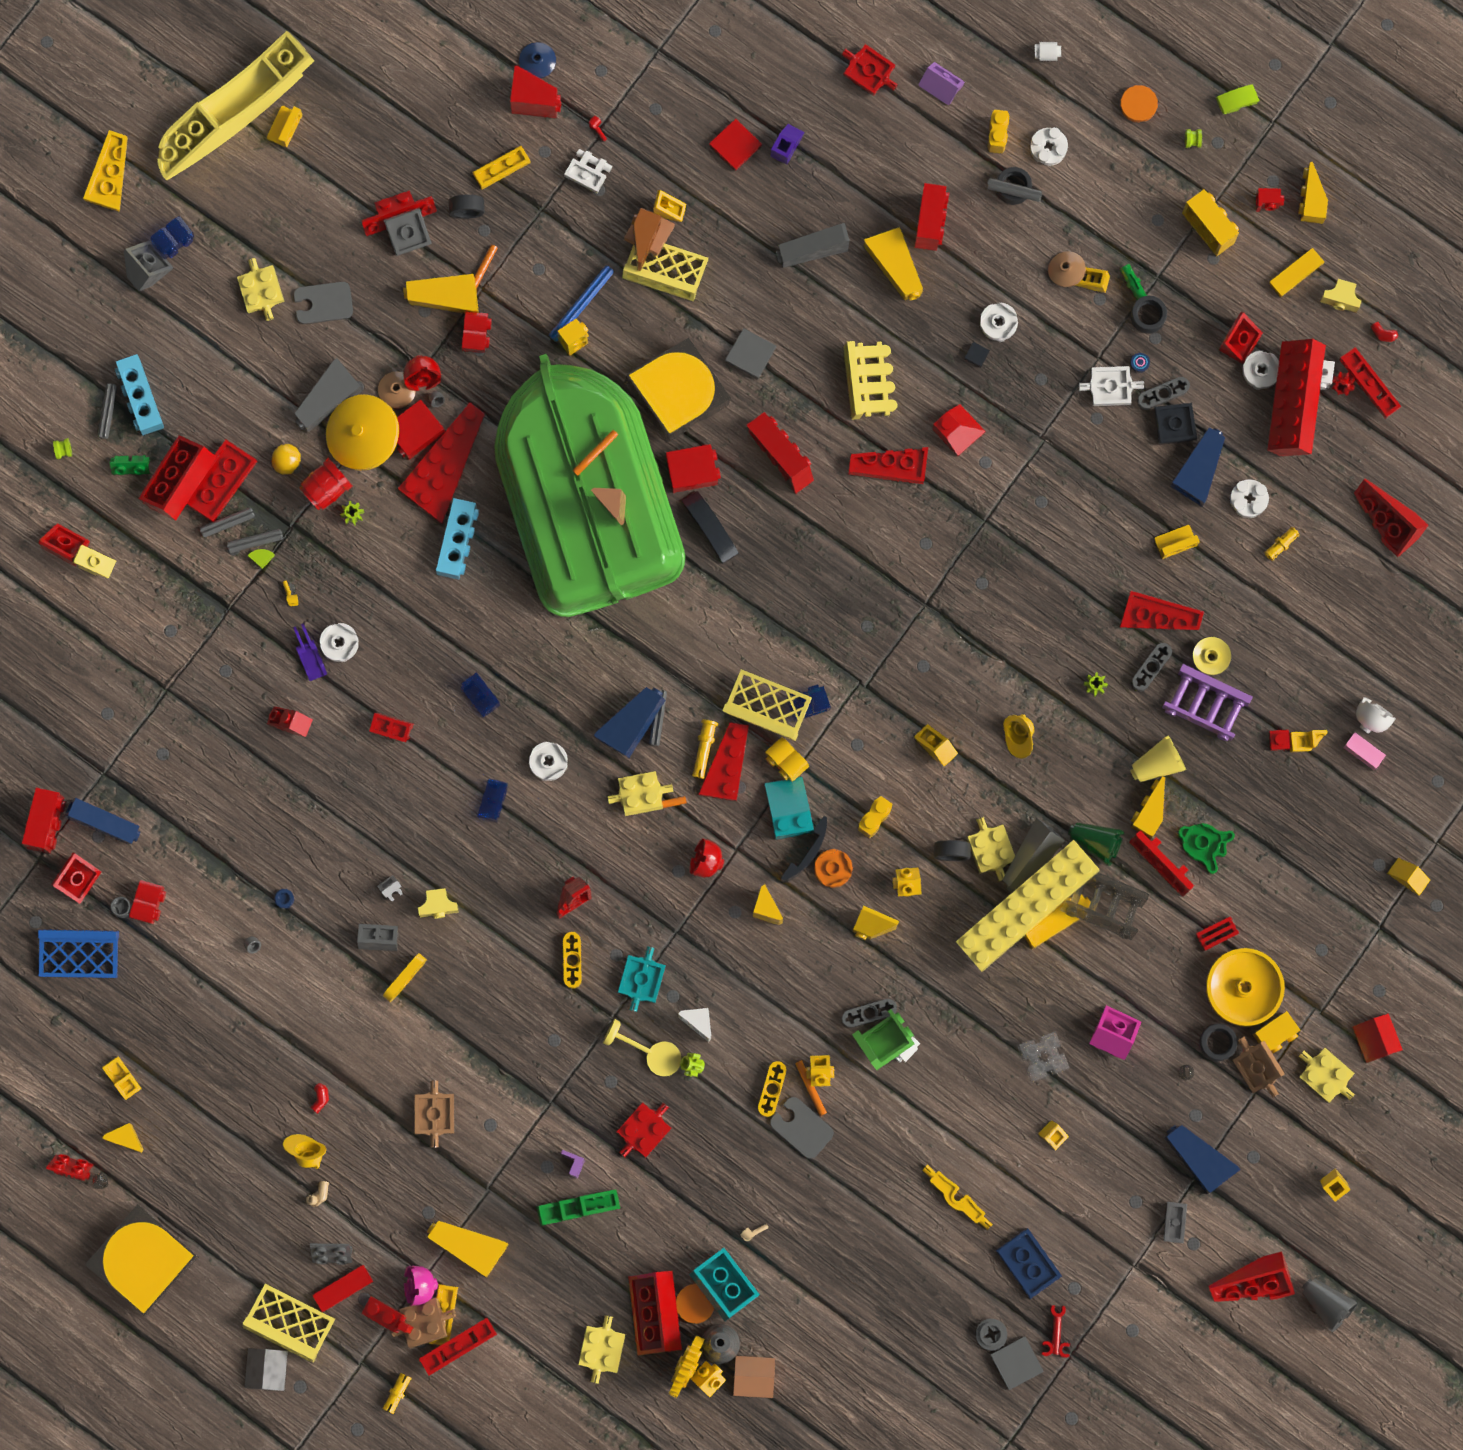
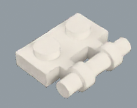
M579 149L576 156L582 159L580 162L573 159L564 177L598 193L606 179V175L602 174L601 171L610 172L612 166L606 163V160L598 159L592 156V153ZM589 162L595 165L596 168L593 169L587 166L586 164Z

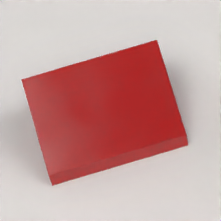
M1240 312L1219 351L1244 364L1263 332L1244 312Z
M58 523L39 540V545L42 549L75 567L76 564L72 562L80 545L88 547L90 543L86 538Z
M72 853L51 885L80 904L101 874V871L77 854Z
M1389 1014L1370 1019L1352 1027L1366 1063L1403 1050Z

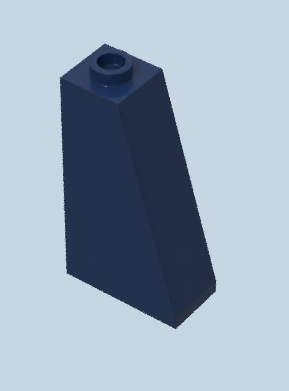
M1210 427L1170 486L1201 507H1203L1207 500L1225 440L1221 431L1216 428L1211 429Z
M646 687L594 734V737L627 758H630L666 701L662 697L663 693L654 687L652 690Z
M77 798L71 799L64 815L69 820L127 844H132L133 841L136 842L141 831H138L140 826Z
M1174 1125L1166 1131L1168 1135L1165 1137V1140L1207 1194L1241 1170L1236 1164L1183 1125L1178 1128Z

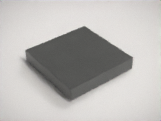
M420 208L384 219L396 256L432 244Z
M743 328L725 362L759 379L777 346Z
M1026 1337L990 1355L1008 1390L1044 1372Z

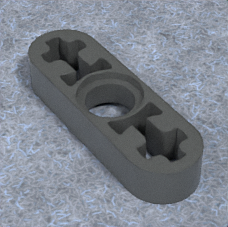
M1178 377L1140 394L1137 401L1138 406L1142 410H1150L1183 396L1188 392L1190 383L1186 378ZM1178 382H1180L1181 385L1185 384L1183 390L1178 388L1174 390L1173 395L1172 389L1177 387ZM1161 389H1166L1169 393V396L1167 398H1161L1158 394V391ZM1152 393H1155L1156 400L1152 399L1149 405L1142 403L1144 397L1150 399L1153 397Z
M1160 643L1152 651L1132 679L1134 690L1138 692L1145 691L1172 654V649L1168 644ZM1165 648L1167 656L1163 655L1159 661L1155 659L1160 653L1158 649L1162 650ZM1153 662L1156 664L1157 670L1149 672L1146 665ZM1143 671L1147 675L1144 680L1145 686L1141 685L1139 687L1137 686L1138 682L1136 679L1140 680L1144 674L1141 673Z
M885 999L850 1009L843 1014L842 1023L847 1028H854L885 1019L890 1016V1013L886 1010L880 1012L882 1016L879 1017L876 1005H879V1009L884 1008L885 1003H888L889 1006L893 1005L892 1011L894 1014L897 1010V1005L893 1000ZM872 1008L875 1011V1016L872 1019H867L864 1016L865 1009ZM857 1011H861L862 1022H860V1018L855 1019L854 1024H850L849 1021L846 1022L845 1019L848 1018V1014L857 1016Z

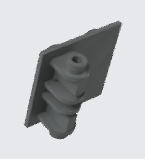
M310 1243L313 1263L322 1265L327 1263L339 1265L352 1263V1246L350 1244Z

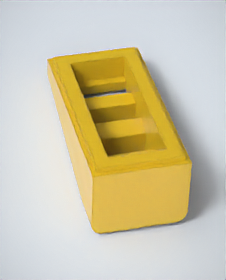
M1086 267V281L1082 279L1075 286L1106 293L1110 279L1108 271Z

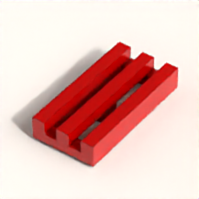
M1230 916L1196 933V936L1204 951L1238 935L1239 931L1236 929ZM1227 922L1229 923V926L1205 938H1202V935L1216 929L1217 927ZM1232 929L1233 932L1206 946L1205 942Z

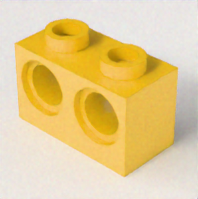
M577 318L558 330L559 342L569 356L588 344V329L583 322L579 323Z

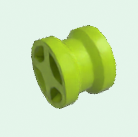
M1186 129V148L1191 146L1201 148V129L1196 131Z
M65 438L60 442L58 440L53 441L56 459H61L63 456L72 457L69 438Z

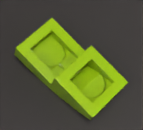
M1253 84L1216 97L1223 115L1236 112L1242 107L1254 105L1260 101Z

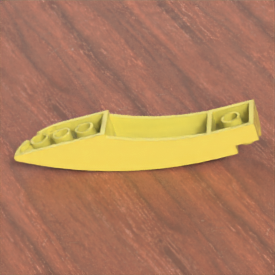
M288 31L233 79L199 103H195L166 131L158 147L160 150L159 159H157L160 172L165 180H169L190 167L242 130L303 76L302 72L314 60Z

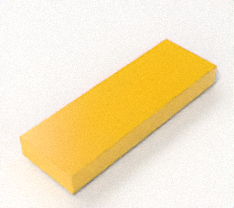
M519 146L472 173L483 190L528 165L531 161L522 146Z
M1312 248L1271 280L1269 284L1282 297L1323 265L1324 260Z
M438 1284L436 1298L439 1300L443 1313L452 1309L455 1310L458 1287ZM453 1318L446 1320L445 1329L447 1337L429 1342V1344L442 1345L450 1340Z

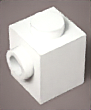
M1324 360L1320 390H1325L1332 384L1335 364L1333 361Z

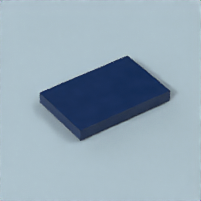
M1028 1228L996 1250L1029 1299L1062 1277Z

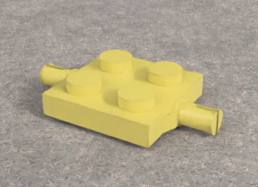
M253 258L248 260L251 271L238 276L237 279L247 312L264 311L266 321L274 318L271 308L276 304L284 302V298L274 266L258 268L256 259Z
M656 771L618 778L619 794L608 796L609 804L621 802L624 807L625 816L663 809L662 794L673 792L672 784L661 786L657 780Z
M984 817L977 819L980 831L977 834L968 836L967 841L971 844V851L979 873L996 871L999 881H1002L1005 876L1003 867L1012 863L1015 858L1005 827L1000 825L994 828H987Z
M1326 1048L1313 1058L1305 1050L1299 1055L1307 1063L1305 1071L1299 1078L1328 1103L1339 1093H1342L1349 1100L1355 1095L1346 1087L1348 1081L1355 1073Z
M605 1316L603 1327L586 1326L578 1365L586 1366L593 1370L590 1381L593 1383L595 1381V1383L599 1384L601 1372L617 1373L625 1334L610 1329L613 1317H609L608 1320V1316Z

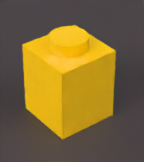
M1336 1169L1320 1180L1323 1189L1335 1202L1350 1191L1347 1181Z

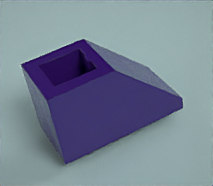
M787 124L771 149V157L787 165L805 132Z

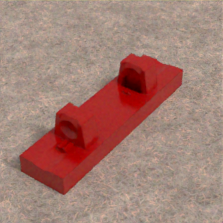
M1356 347L1339 359L1385 419L1401 408L1399 402Z
M1140 830L1129 841L1182 897L1194 887L1192 882L1184 875L1188 871L1185 865L1178 869L1157 848L1162 843L1157 837L1151 841Z
M485 1318L419 1358L428 1376L493 1338L497 1333L488 1318Z

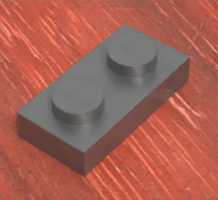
M1167 1202L1164 1242L1184 1243L1187 1204Z

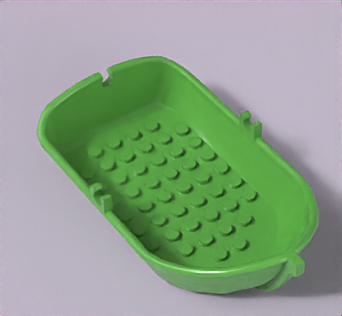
M547 354L539 356L541 361L540 370L534 373L513 394L502 413L494 447L496 464L537 593L543 606L555 615L571 617L619 603L618 600L624 598L626 600L674 582L680 576L685 566L684 547L662 483L663 480L658 464L654 458L640 412L634 401L619 385L594 370L571 365H551ZM612 430L616 431L618 436L577 476L572 470ZM593 488L621 489L626 495L623 525H620L591 491Z

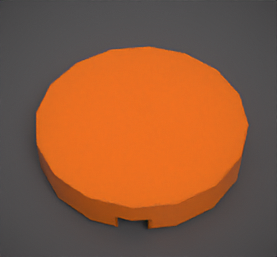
M1135 85L1124 92L1120 101L1121 111L1130 121L1138 123L1148 121L1157 110L1158 99L1150 88L1143 85Z
M836 849L826 850L821 853L814 867L815 876L818 881L830 888L841 887L846 884L853 870L852 862L848 855Z
M697 1284L686 1286L677 1296V1312L682 1319L689 1323H702L710 1318L714 1312V1307Z

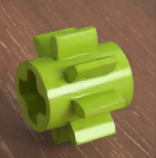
M349 501V505H342L345 513L340 515L342 518L346 517V524L350 521L356 526L358 520L363 521L360 514L364 513V509H358L360 507L359 503L354 505ZM351 510L355 512L353 517L350 515Z
M1098 672L1093 677L1088 675L1087 679L1089 682H1084L1083 684L1088 686L1086 693L1091 692L1094 697H1096L1098 692L1103 695L1104 690L1102 687L1108 686L1103 681L1105 676H1098ZM1094 681H1097L1098 688H1094Z
M687 1053V1056L681 1059L680 1067L685 1071L684 1075L698 1077V1074L702 1073L705 1064L700 1059V1054Z

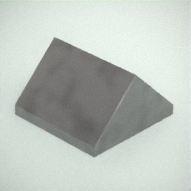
M248 1348L245 1388L284 1391L288 1351Z

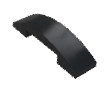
M698 491L682 500V503L691 517L695 519L722 563L739 554L724 527Z
M823 816L813 831V834L818 839L798 867L793 863L790 864L781 878L782 883H786L800 875L815 859L824 841L827 828L826 816Z

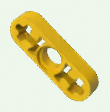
M568 932L563 938L564 982L568 988L575 989L580 986L582 981L581 939L577 933ZM570 936H574V939L578 940L574 943V950L578 949V952L569 951L566 953V949L570 950V943L566 942L570 939ZM570 955H575L578 958V962L574 966L567 963V958ZM567 968H579L578 972L574 971L575 978H578L574 985L567 981V978H571V971L567 972Z
M420 953L417 954L385 991L383 997L392 1002L421 969L427 959Z
M773 1062L768 1070L758 1106L759 1113L764 1117L772 1116L776 1110L786 1075V1066L782 1062ZM777 1065L781 1066L780 1069L783 1070V1073H779L777 1080L781 1079V1083L769 1080V1077L774 1078L775 1072L772 1071V1068H776ZM769 1084H775L778 1087L776 1094L770 1095L767 1092L766 1088ZM764 1095L768 1098H776L775 1102L771 1100L770 1107L773 1109L768 1111V1113H764V1109L761 1108L767 1102V1099H763Z

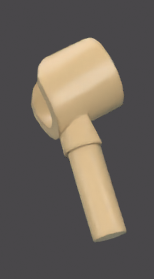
M765 1224L753 1232L747 1228L740 1235L745 1241H750L755 1235L768 1229V1225Z

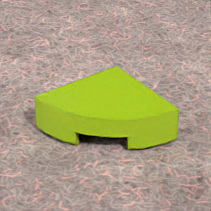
M258 549L248 554V557L261 569L275 556L273 552L265 549Z

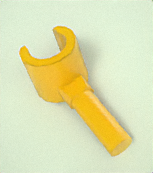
M283 581L288 605L297 606V594L291 595L287 581Z

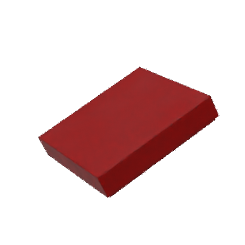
M735 119L709 143V146L736 171L762 147V143Z

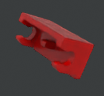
M377 712L374 713L369 732L406 742L410 738L409 734L414 723Z

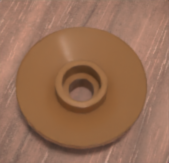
M1069 251L1057 254L1051 260L1048 267L1050 279L1060 287H1071L1078 284L1083 279L1086 271L1085 262L1082 257L1077 253ZM1064 265H1069L1067 269H1063Z
M403 372L388 373L381 379L378 386L380 399L395 409L409 405L416 394V391L410 390L405 386ZM398 385L400 389L398 391H394L393 387Z

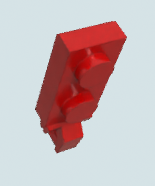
M372 1296L361 1313L395 1333H399L401 1330L410 1334L414 1328L404 1322L406 1320L404 1314Z

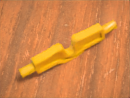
M928 1165L922 1170L931 1178L930 1183L943 1194L945 1201L951 1208L962 1211L975 1224L979 1222L987 1230L993 1225L984 1217L985 1212L968 1195H965L960 1201L954 1199V1195L959 1190V1187L940 1171L936 1173Z

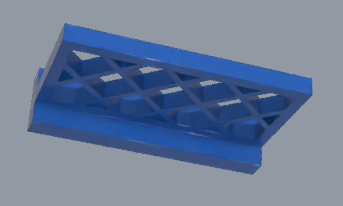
M38 930L39 977L117 978L119 931ZM44 942H52L57 948L49 955L44 950ZM66 942H71L76 947L70 955L61 948ZM86 942H90L96 948L89 956L81 949ZM105 943H113V952L109 956L100 949ZM58 950L67 957L60 965L52 958ZM78 950L86 957L79 965L71 958ZM97 950L105 957L99 965L90 958ZM68 959L76 967L71 973H66L61 968ZM48 960L57 967L51 973L44 972V964ZM87 960L95 967L91 973H85L80 968ZM107 960L113 965V974L104 973L100 968Z

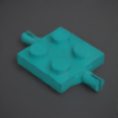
M649 946L646 948L644 957L637 958L628 955L618 990L619 994L627 995L632 999L629 1010L633 1011L634 1007V1012H637L640 1001L656 1003L666 965L652 960L655 948L651 947L650 950Z

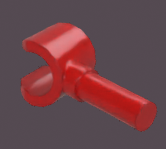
M594 115L589 121V126L598 133L604 142L607 138L598 127L602 122Z

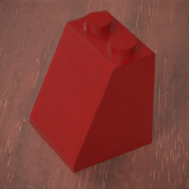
M519 66L514 67L510 100L512 114L556 118L557 112H561L562 104L561 95H558L557 88Z

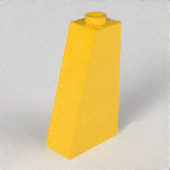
M900 227L864 239L865 249L904 300L919 298L923 292V287Z
M474 274L407 281L406 288H403L404 298L408 299L411 305L464 314L465 311L479 313Z
M1082 894L1070 897L1024 937L1033 950L1090 914L1093 905L1088 897L1084 898Z
M438 1221L437 1224L433 1222L427 1231L429 1239L485 1277H488L509 1245L504 1241Z

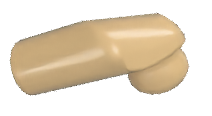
M319 1181L318 1191L306 1198L308 1205L316 1207L327 1199L329 1182Z

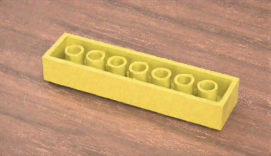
M1073 840L960 937L956 943L979 970L983 972L1097 874L1099 868Z

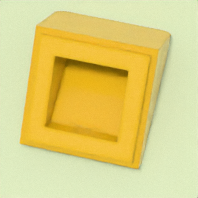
M1050 1121L1039 1132V1135L1055 1151L1069 1137L1054 1121Z

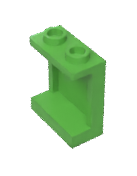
M892 1009L888 1010L890 1013L889 1017L863 1035L859 1030L852 1034L876 1070L915 1045L911 1039L914 1036L908 1026L903 1027L902 1023L905 1021L898 1012L894 1014Z

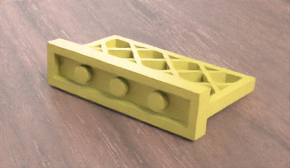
M664 244L662 249L666 251L667 255L658 258V256L653 254L655 260L648 263L645 261L642 270L638 271L636 266L631 265L632 260L636 259L635 246L633 245L628 261L623 269V279L694 302L698 286L708 262L707 257ZM682 255L685 260L676 264L672 256ZM670 258L673 265L664 269L661 261ZM694 260L703 262L702 266L695 270L690 263ZM658 263L661 271L652 272L649 266ZM687 264L691 271L682 275L678 267ZM675 269L679 276L673 279L668 277L666 272ZM693 275L696 279L695 285L686 283L684 278Z
M741 669L729 700L723 708V712L796 741L799 728L812 697ZM743 676L751 677L754 685L743 689L741 684ZM766 683L769 685L771 692L761 696L757 686ZM755 687L759 697L748 701L745 691ZM781 690L786 691L789 699L778 703L775 693ZM743 693L746 703L741 705L734 704L735 696ZM773 695L776 704L766 708L762 698ZM799 697L806 699L804 706L796 710L792 700ZM760 700L763 710L759 712L752 711L750 704ZM790 701L794 711L783 715L780 705ZM778 707L781 717L776 719L770 718L768 710ZM793 714L796 715L798 721L795 728L787 724L786 717Z
M265 1284L248 1317L243 1322V1328L313 1363L335 1319ZM267 1290L275 1294L276 1301L265 1304L263 1296ZM287 1300L292 1302L294 1310L283 1313L280 1303ZM278 1304L280 1314L269 1317L266 1307ZM264 1308L267 1316L266 1319L259 1321L253 1318L256 1310ZM304 1309L309 1311L311 1319L300 1322L297 1312ZM295 1313L298 1323L287 1326L284 1316ZM282 1317L285 1327L280 1329L273 1328L270 1320ZM323 1318L329 1321L325 1329L317 1330L315 1320ZM313 1322L315 1332L304 1335L301 1325ZM299 1326L302 1336L297 1338L291 1337L288 1329ZM317 1335L319 1342L314 1349L307 1345L305 1338Z

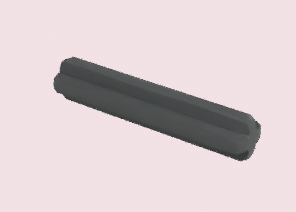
M989 178L987 183V189L1037 202L1041 200L1042 192L1039 190Z
M115 384L106 385L98 430V437L101 439H108L117 391Z
M249 507L200 527L203 537L210 536L255 517L253 509Z
M276 529L230 541L227 543L228 551L232 553L282 540L281 529Z
M659 690L663 693L662 697L666 700L667 691ZM666 701L652 721L649 744L652 746L660 745Z

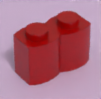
M465 311L462 351L485 353V348L489 349L490 337H487V330H491L492 319H488V313Z
M140 880L129 917L152 925L155 921H158L161 910H158L160 902L163 903L166 897L164 887Z

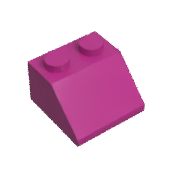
M1106 1005L1089 1044L1125 1060L1135 1041L1141 1021Z

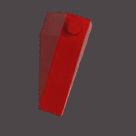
M1366 478L1363 479L1354 492L1363 510L1372 519L1373 527L1377 528L1382 536L1383 544L1397 557L1413 545L1428 527V524L1414 511Z
M573 876L564 882L565 885L562 888L557 910L559 919L592 899L590 887L582 878L577 877L575 879Z
M1282 1251L1263 1256L1209 1285L1214 1302L1238 1301L1240 1298L1258 1300V1297H1269V1300L1295 1294Z

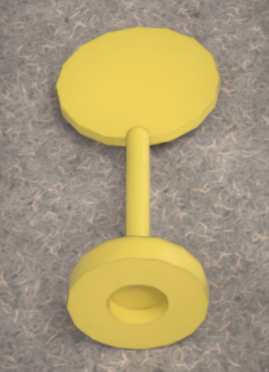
M616 1019L613 1020L605 1035L603 1044L610 1045L616 1037L648 1053L647 1065L656 1075L670 1076L678 1070L681 1062V1053L674 1044L666 1041L658 1042L649 1049L617 1033L620 1028V1022Z

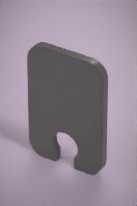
M346 282L300 287L294 292L295 303L302 302L303 300H310L312 302V308L309 311H296L297 319L301 324L348 319L353 315L351 289Z
M791 1097L783 1105L794 1112V1120L785 1122L781 1115L776 1112L771 1119V1127L809 1159L815 1158L834 1135L833 1129L801 1100Z

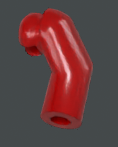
M1379 322L1370 326L1380 341L1393 342L1398 338L1397 331L1384 330Z
M321 1083L314 1087L317 1100L310 1107L317 1114L329 1101L328 1089Z

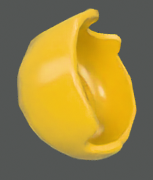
M291 444L278 446L272 454V466L276 472L282 475L292 474L300 465L301 454Z

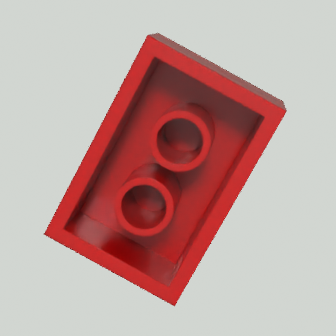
M924 183L915 248L937 251L938 245H942L944 229L941 227L945 225L949 193L946 192L947 186Z
M36 787L22 844L27 849L51 854V851L55 849L57 843L55 838L56 831H59L61 827L60 814L65 811L66 801H64V797L59 792Z

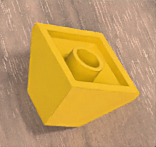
M863 905L853 932L860 939H872L896 930L899 921Z

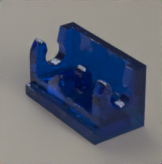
M477 672L462 683L461 689L483 718L500 706L498 699Z
M494 779L488 780L477 817L498 823L509 787L508 783Z

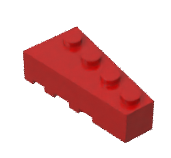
M764 412L746 425L748 432L763 452L768 451L767 456L774 466L779 465L778 469L785 481L789 479L792 484V490L798 493L814 481L810 468L811 462L807 456H802L799 453L800 449L794 442L791 443L788 440L789 436L787 433L777 427L776 420Z

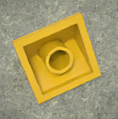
M763 885L760 889L753 917L780 925L783 923V917L766 885Z

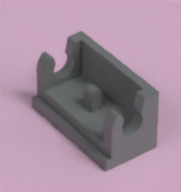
M359 924L357 940L359 949L397 951L398 926Z

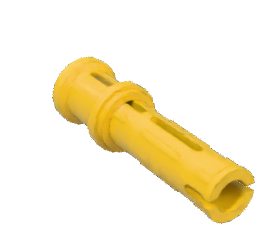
M702 719L701 734L698 735L700 743L692 777L704 779L710 746L715 741L713 738L715 727L718 726L717 722Z

